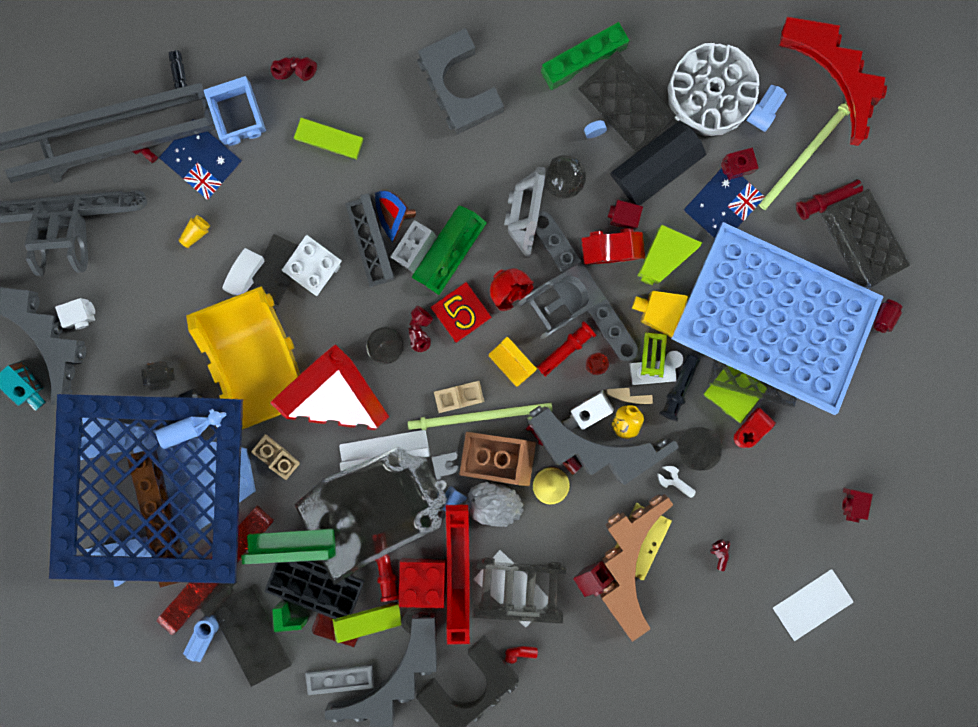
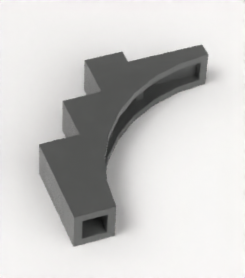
M0 287V315L19 325L33 339L41 351L49 370L51 405L57 406V394H72V389H70L71 380L75 376L73 363L83 362L87 351L86 346H84L85 342L59 339V334L63 330L59 317L36 314L40 304L38 292Z
M413 613L408 648L401 662L391 675L376 688L362 696L347 701L328 703L325 709V720L342 722L345 719H354V721L361 722L370 718V727H393L395 720L394 700L405 703L415 699V673L419 672L420 675H430L437 670L436 613Z

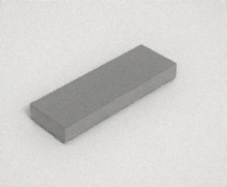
M372 664L306 671L305 673L308 695L370 689L375 686Z

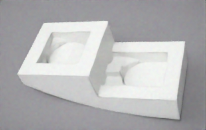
M244 248L228 273L222 287L223 290L234 296L247 292L254 283L252 277L265 262L263 257Z

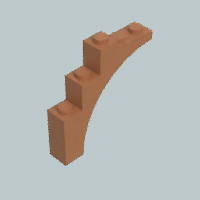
M665 494L653 497L649 501L650 504L644 509L642 507L636 509L631 514V518L628 519L624 512L621 514L616 513L605 524L620 547L617 549L616 547L611 548L605 553L603 561L617 581L611 582L600 596L632 642L651 629L641 612L635 586L636 562L647 533L658 518L673 506V503Z

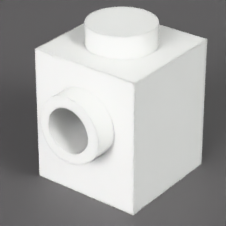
M79 298L55 307L62 328H76V330L88 327L90 322L95 321V308L89 300Z

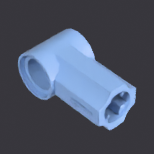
M770 85L746 121L765 132L776 116L775 113L787 94L779 86Z
M206 615L195 625L194 632L183 653L187 659L198 662L202 661L215 633L220 627L217 617ZM203 623L211 627L210 632L204 629Z

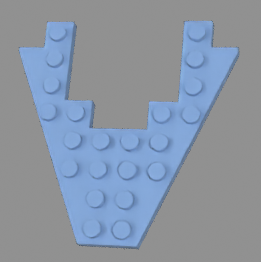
M82 418L83 424H84L89 418ZM97 418L103 426L107 425L111 421L108 419ZM93 421L85 428L92 438L101 430ZM117 422L107 429L114 438L124 431ZM135 425L130 431L139 439L147 430L142 426ZM105 433L95 440L102 449L112 442ZM125 434L118 441L126 450L135 443L128 434ZM149 434L141 443L149 450L158 442ZM86 437L81 438V448L89 441ZM194 437L187 444L196 452L203 445V442L199 438ZM212 441L210 445L216 450L217 442ZM179 443V444H177V445H174V446H172V447H169V449H170L171 451H173V450H174L176 447H178L181 443ZM93 444L84 451L88 458L96 457L100 453ZM114 445L106 453L113 454L121 452V450ZM138 445L133 449L134 453L143 451ZM161 446L156 449L159 462L169 455ZM184 446L175 454L182 463L191 456ZM207 447L198 454L206 464L215 456ZM241 447L239 503L256 492L248 449ZM172 457L163 465L170 474L180 467ZM195 458L186 465L194 475L203 467ZM216 460L209 466L214 473H216ZM182 469L174 478L183 486L191 477ZM206 470L197 477L205 487L214 479ZM162 471L168 497L170 498L179 488ZM194 481L185 488L193 498L202 490ZM214 483L208 490L215 497ZM182 492L173 500L181 509L190 502ZM206 493L196 500L204 510L213 502ZM194 504L184 511L192 521L201 513ZM171 505L173 516H175L178 511ZM214 506L207 512L213 519ZM181 515L175 520L176 528L180 532L189 525ZM202 516L195 524L202 529L210 522L205 516ZM191 527L183 535L188 539L189 537L194 535L196 531L193 527ZM147 536L141 537L145 542L148 541ZM136 538L131 539L125 544L133 554L142 546ZM117 542L104 545L110 553L119 546ZM93 547L87 548L85 550L89 552ZM100 548L96 549L91 554L98 556H106ZM121 548L114 556L129 555ZM146 549L137 555V557H152ZM113 580L114 587L120 586L126 581Z

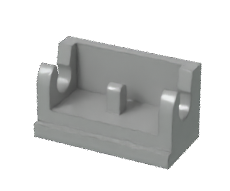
M414 220L391 255V258L414 273L437 239V236L432 230Z
M457 450L432 456L436 480L457 471L458 465L449 467L453 464L451 461L457 459Z

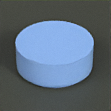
M601 120L588 124L584 129L587 138L600 136L607 131L605 122Z

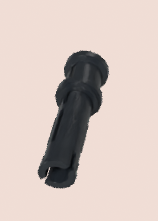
M691 355L686 356L672 392H669L666 396L668 400L663 411L659 413L661 416L676 422L678 421V413L681 406L685 405L684 397L700 359Z

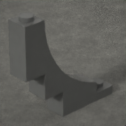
M541 406L534 408L529 412L531 416L526 418L554 463L560 465L576 455L586 472L591 475L608 465L617 480L624 485L679 448L675 440L669 438L660 439L654 444V448L647 441L626 445H605L587 441L566 428L554 416L551 410L545 406L543 408Z

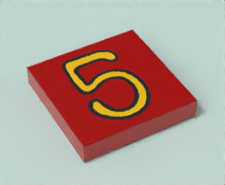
M467 282L431 307L456 343L492 318Z

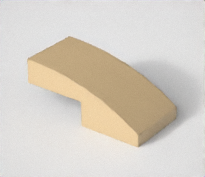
M480 381L434 392L439 413L484 402Z
M629 388L605 389L606 395L620 401L636 404H653L652 395L630 396Z

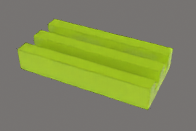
M645 332L641 375L650 374L653 377L654 375H659L658 377L663 378L667 335ZM649 338H652L650 368H646ZM661 339L659 369H655L657 340Z

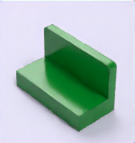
M287 600L280 601L272 609L274 632L302 630L308 622V616L291 618L290 602Z

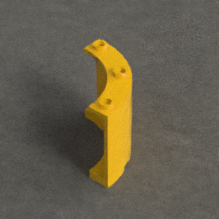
M262 286L186 315L188 331L201 353L206 352L211 362L208 364V368L215 383L220 384L223 393L219 395L220 399H243L242 430L281 415L270 402L300 375L292 349H294L290 336L286 337L272 307L274 306L273 298L270 293H265Z

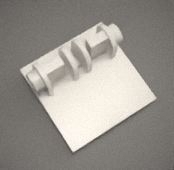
M306 235L282 271L315 296H318L333 273L338 272L342 260Z

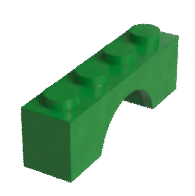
M617 22L542 64L541 74L552 91L570 81L577 73L589 65L602 59H610L626 50L630 40L621 24Z

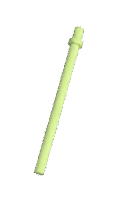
M847 102L840 104L836 114L760 202L759 206L762 209L766 210L844 116L850 114Z
M552 403L429 419L421 417V420L408 421L409 430L420 428L427 430L428 427L528 415L530 411L538 406L542 408L545 406L553 411Z

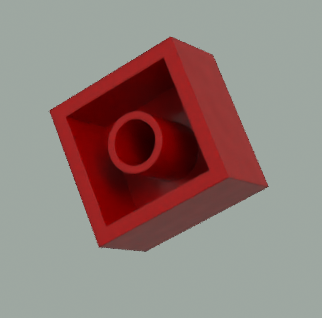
M401 559L399 607L444 608L446 559Z

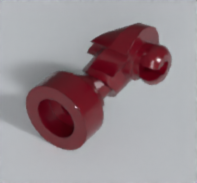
M294 56L291 58L285 57L281 60L273 61L270 70L272 76L277 80L288 79L295 71L296 76L303 81H308L314 76L317 64L309 57L303 59L295 58Z
M417 305L411 311L412 319L409 324L411 327H408V334L412 349L416 352H424L429 349L431 339L421 327H428L433 321V317L425 309Z

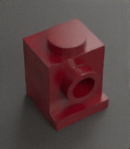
M844 488L843 492L847 493V497L843 500L842 510L844 511L843 515H846V520L857 523L860 522V519L868 520L873 494Z

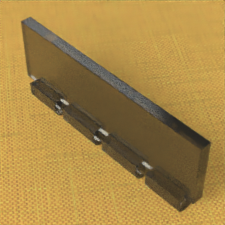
M273 234L263 256L265 262L253 277L254 283L248 291L262 286L266 294H271L274 304L279 306L286 291L279 287V285L283 283L288 286L291 277L283 272L282 269L298 245Z

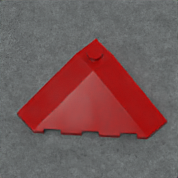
M336 344L322 354L270 402L286 419L295 420L297 416L309 417L308 422L325 424L327 420L339 421L338 426L355 428L356 424L367 425V430H376L389 418V415L353 361Z

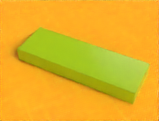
M300 118L294 139L355 160L358 158L364 140L362 137L304 118Z
M395 602L333 619L336 641L340 643L401 626L399 604Z

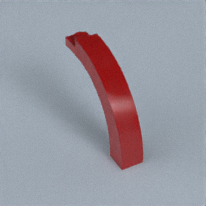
M446 505L447 644H470L468 505Z

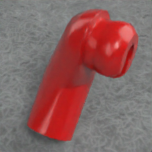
M528 646L508 648L505 651V661L514 664L517 662V657L536 659L538 649Z

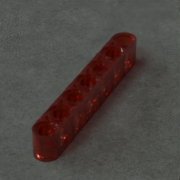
M256 506L238 526L237 563L241 560V555L248 552L247 536L249 534L264 533L274 522V519L259 506ZM189 582L157 618L156 622L173 636L220 583Z

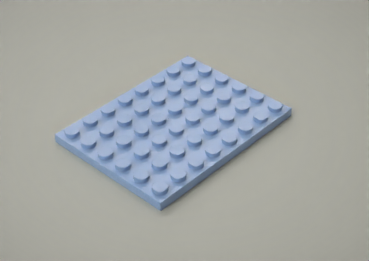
M723 222L671 339L836 415L842 405L883 296Z

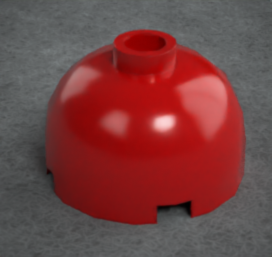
M516 268L502 269L493 276L494 279L491 282L489 291L490 297L500 311H507L514 308L512 303L518 299L520 301L532 292L534 288L532 284L534 283L522 270Z

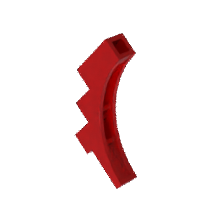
M787 17L783 25L779 46L796 50L812 58L823 66L836 80L845 96L850 111V145L859 146L863 140L868 138L870 126H867L868 118L871 119L874 105L876 106L881 99L885 98L887 92V85H884L886 77L862 73L865 60L861 59L863 51L839 47L842 39V34H839L840 25Z

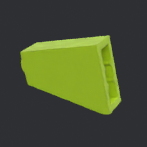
M661 225L657 229L637 276L642 277L641 281L649 285L660 283L701 246L702 242Z

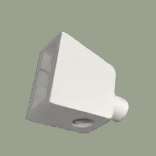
M601 390L571 409L572 415L562 421L570 431L577 426H580L583 430L613 413L614 408L604 391ZM584 410L590 413V416L587 418L581 414Z

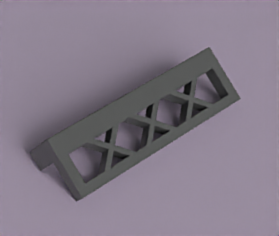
M369 193L361 195V199L345 203L371 288L394 281L395 277L372 199ZM363 204L365 214L362 219H359L353 215L351 207ZM355 220L360 222L358 226L356 225ZM363 224L370 227L371 235L368 240L359 235V230ZM361 240L366 243L365 246H364V248H363V245H362ZM369 245L375 247L377 251L374 261L365 256V251ZM368 262L372 263L370 269L368 266ZM375 265L382 269L383 279L373 281L371 272Z

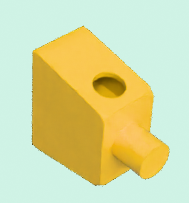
M652 291L649 293L648 299L636 296L632 309L643 312L642 323L672 338L684 311L688 296Z

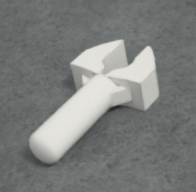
M662 466L670 472L672 479H665L657 473L658 481L662 486L667 488L668 485H674L690 498L695 495L696 491L678 478L677 473L679 470L674 466Z

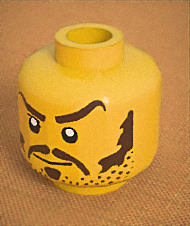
M622 406L618 408L612 422L613 430L621 438H633L639 434L644 422V416L636 406Z

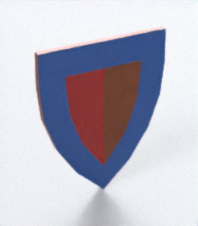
M391 191L375 192L379 220L392 242H395L403 220L415 218L416 212L414 209H408L403 200Z

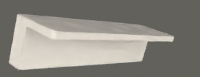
M425 430L345 443L339 446L342 459L340 463L341 472L430 456Z

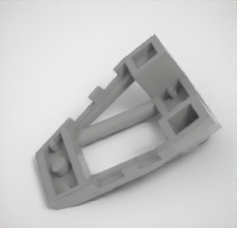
M537 167L536 171L518 182L515 186V191L510 190L508 203L512 204L511 212H506L504 225H508V233L526 257H530L533 237L536 231L545 180V167ZM523 190L533 192L529 216L526 219L519 220Z

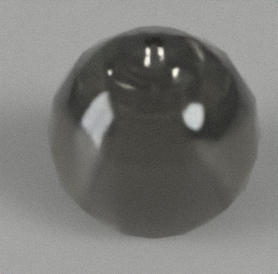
M560 155L553 158L547 174L546 189L551 195L561 199L576 196L583 190L586 182L584 165L571 155Z

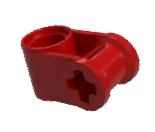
M760 407L757 408L735 432L733 438L735 444L741 448L755 446L775 426L776 422ZM743 434H748V435H749V436L747 437V439L749 440V442H743V440H744V438H745V437L743 436Z

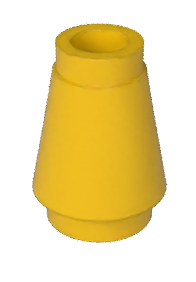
M196 215L194 218H190L178 241L186 248H190L191 245L209 232L210 225L202 217Z

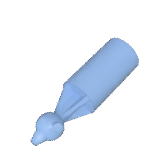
M211 409L209 410L210 414L208 417L191 416L156 430L158 442L163 449H167L197 437L209 424L216 425V427L221 426L220 422L226 416V413H219Z

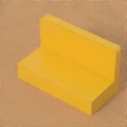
M508 337L488 355L515 386H519L537 370Z

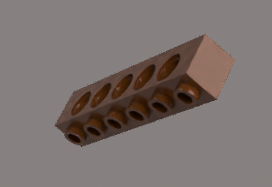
M155 450L152 454L159 461L157 450ZM141 451L130 455L138 462L146 453ZM149 457L131 473L139 508L146 520L169 499L162 470ZM127 458L129 468H131L134 464ZM169 503L161 512L170 520L174 516ZM156 515L149 522L157 531L166 524L159 515ZM145 526L147 539L149 540L154 534ZM168 526L161 533V536L169 543L177 534ZM155 538L149 544V547L158 554L165 545L158 538ZM178 539L172 547L180 555L183 551ZM167 549L160 557L175 556ZM159 582V586L161 588L180 582Z

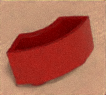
M633 228L621 229L620 233L603 234V231L591 232L589 237L582 238L584 264L617 263L645 258L643 232H634Z

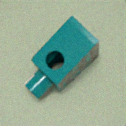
M22 361L10 364L0 372V389L15 404L20 406L28 403L37 411L46 403L38 394L44 388L43 385Z

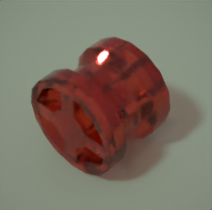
M595 353L587 358L586 369L590 374L601 375L608 370L609 361L604 354Z

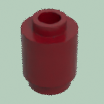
M887 299L878 309L873 322L874 329L881 333L892 332L902 315L901 310L903 306L894 300Z

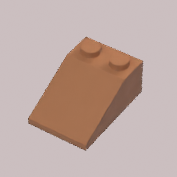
M466 432L459 475L530 486L536 442Z

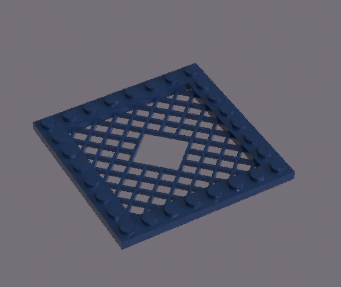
M57 394L49 579L236 583L243 399ZM211 409L219 413H226V416L220 422L221 426L216 428L214 425L209 424L215 431V434L208 441L201 434L197 436L203 442V445L196 452L187 444L191 440L189 439L182 442L173 451L169 448L164 449L169 455L161 462L152 454L161 446L153 430L161 423L164 426H168L169 424L165 420H183L191 416L208 417L210 414L209 410ZM82 418H89V419L82 425ZM97 418H109L112 420L103 426ZM120 419L136 420L126 427ZM142 419L158 421L150 428ZM92 421L101 429L93 438L85 430ZM115 422L124 430L116 438L107 430ZM138 422L147 430L139 439L130 431ZM103 433L112 441L104 449L95 441ZM83 434L89 441L81 448ZM125 434H128L135 441L127 450L118 442ZM149 434L158 442L150 451L141 443ZM217 437V446L215 450L210 445V443ZM91 444L100 452L93 460H90L84 453ZM114 445L123 453L115 461L106 453ZM137 445L146 453L138 462L129 454ZM183 446L191 454L184 463L175 455ZM206 447L215 455L207 464L198 456ZM102 456L111 464L103 472L94 464ZM125 456L134 464L126 473L117 465ZM82 457L88 464L80 471ZM149 457L179 490L146 520L117 489V486ZM171 457L180 466L172 474L163 466ZM194 458L203 466L195 475L186 467ZM215 460H216V473H214V472L209 468V466H210ZM90 467L99 475L92 483H89L82 475ZM113 468L122 475L114 484L105 476ZM182 469L191 477L183 486L174 478ZM205 470L214 478L206 487L197 479ZM101 479L110 487L102 495L93 487ZM81 480L87 487L79 494ZM193 481L202 489L194 498L185 490ZM214 483L215 497L208 490ZM89 490L98 498L91 506L81 498ZM112 490L121 498L113 507L104 499ZM181 492L190 500L182 509L173 501ZM204 493L213 501L205 510L196 501ZM100 502L109 510L101 518L92 510ZM123 502L132 510L124 519L116 511ZM80 503L86 510L78 517ZM169 503L178 511L170 520L161 512ZM192 504L201 512L193 521L184 512ZM213 506L214 519L207 513ZM88 513L97 521L90 529L80 521ZM111 513L120 521L112 530L104 523V520ZM134 514L143 522L135 531L126 522ZM156 515H159L166 522L159 531L149 523ZM180 515L189 523L181 532L173 524ZM202 516H205L212 524L204 533L195 524ZM99 525L108 533L100 541L91 533ZM122 525L131 533L123 542L115 534ZM79 526L85 533L77 540ZM145 526L154 534L147 542L137 534ZM168 526L177 534L169 543L161 536V533ZM191 527L200 535L192 544L183 535ZM212 529L213 542L206 536ZM87 536L96 544L89 552L79 544ZM110 536L119 544L111 553L103 545ZM133 537L142 545L134 554L125 545ZM155 538H158L165 545L158 554L148 546ZM179 538L188 546L180 555L172 547ZM202 539L211 547L204 555L194 547ZM100 548L106 556H98L91 554L96 549ZM122 548L129 556L114 555ZM77 549H78L83 555H76V554H77ZM146 549L152 557H137V555ZM168 549L175 557L160 556ZM192 550L198 558L182 557ZM212 552V558H206Z

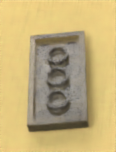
M252 586L210 608L251 687L292 665Z

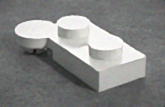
M678 351L667 353L663 378L658 377L659 375H654V377L650 376V374L641 375L642 362L630 363L631 385L676 381L675 368L681 366L683 356ZM651 361L647 362L646 368H650ZM660 361L655 362V369H659Z

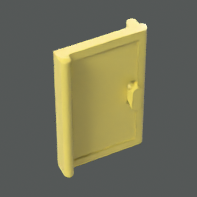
M636 503L635 506H634V508H633V510H632V512H631V514H632L636 509H638V508H640V507H642V508L644 509L645 507L640 506L639 503ZM662 515L651 527L641 545L635 577L640 580L645 579L672 520Z

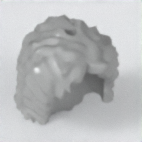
M493 482L479 483L472 487L468 493V500L465 502V505H468L471 518L481 524L507 527L509 524H513L515 520H519L524 511L522 509L523 503L520 502L521 498L516 494L515 490L507 488L505 484Z

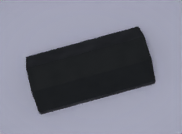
M679 120L613 170L610 175L632 204L640 206L707 154L701 140L692 128Z
M313 560L277 562L273 567L264 592L336 619L353 613L365 580Z

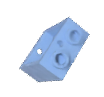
M246 76L204 90L219 139L225 145H236L242 139L248 137L249 139L260 137L261 133L266 132L251 83ZM246 93L256 125L227 134L217 102Z

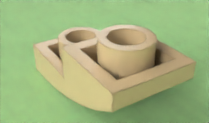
M266 434L263 435L251 450V453L269 465L271 470L285 480L289 478L300 464L295 457Z

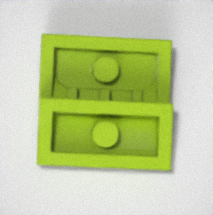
M726 365L704 393V396L741 424L767 391V388L756 378Z

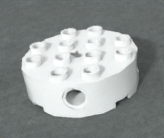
M704 43L688 51L676 65L667 87L668 104L676 120H681L690 126L695 133L703 136L723 135L737 128L755 108L759 94V74L751 59L740 49L730 45Z

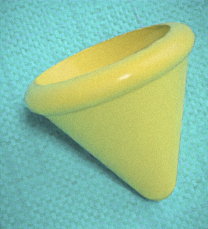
M548 467L539 471L533 481L535 496L541 502L549 505L561 502L567 496L570 488L567 475L562 470L554 467Z

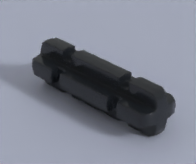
M178 50L170 51L168 55L169 61H171L173 81H175L174 87L175 89L185 87L187 84L185 82L186 76L184 65L182 64V55Z

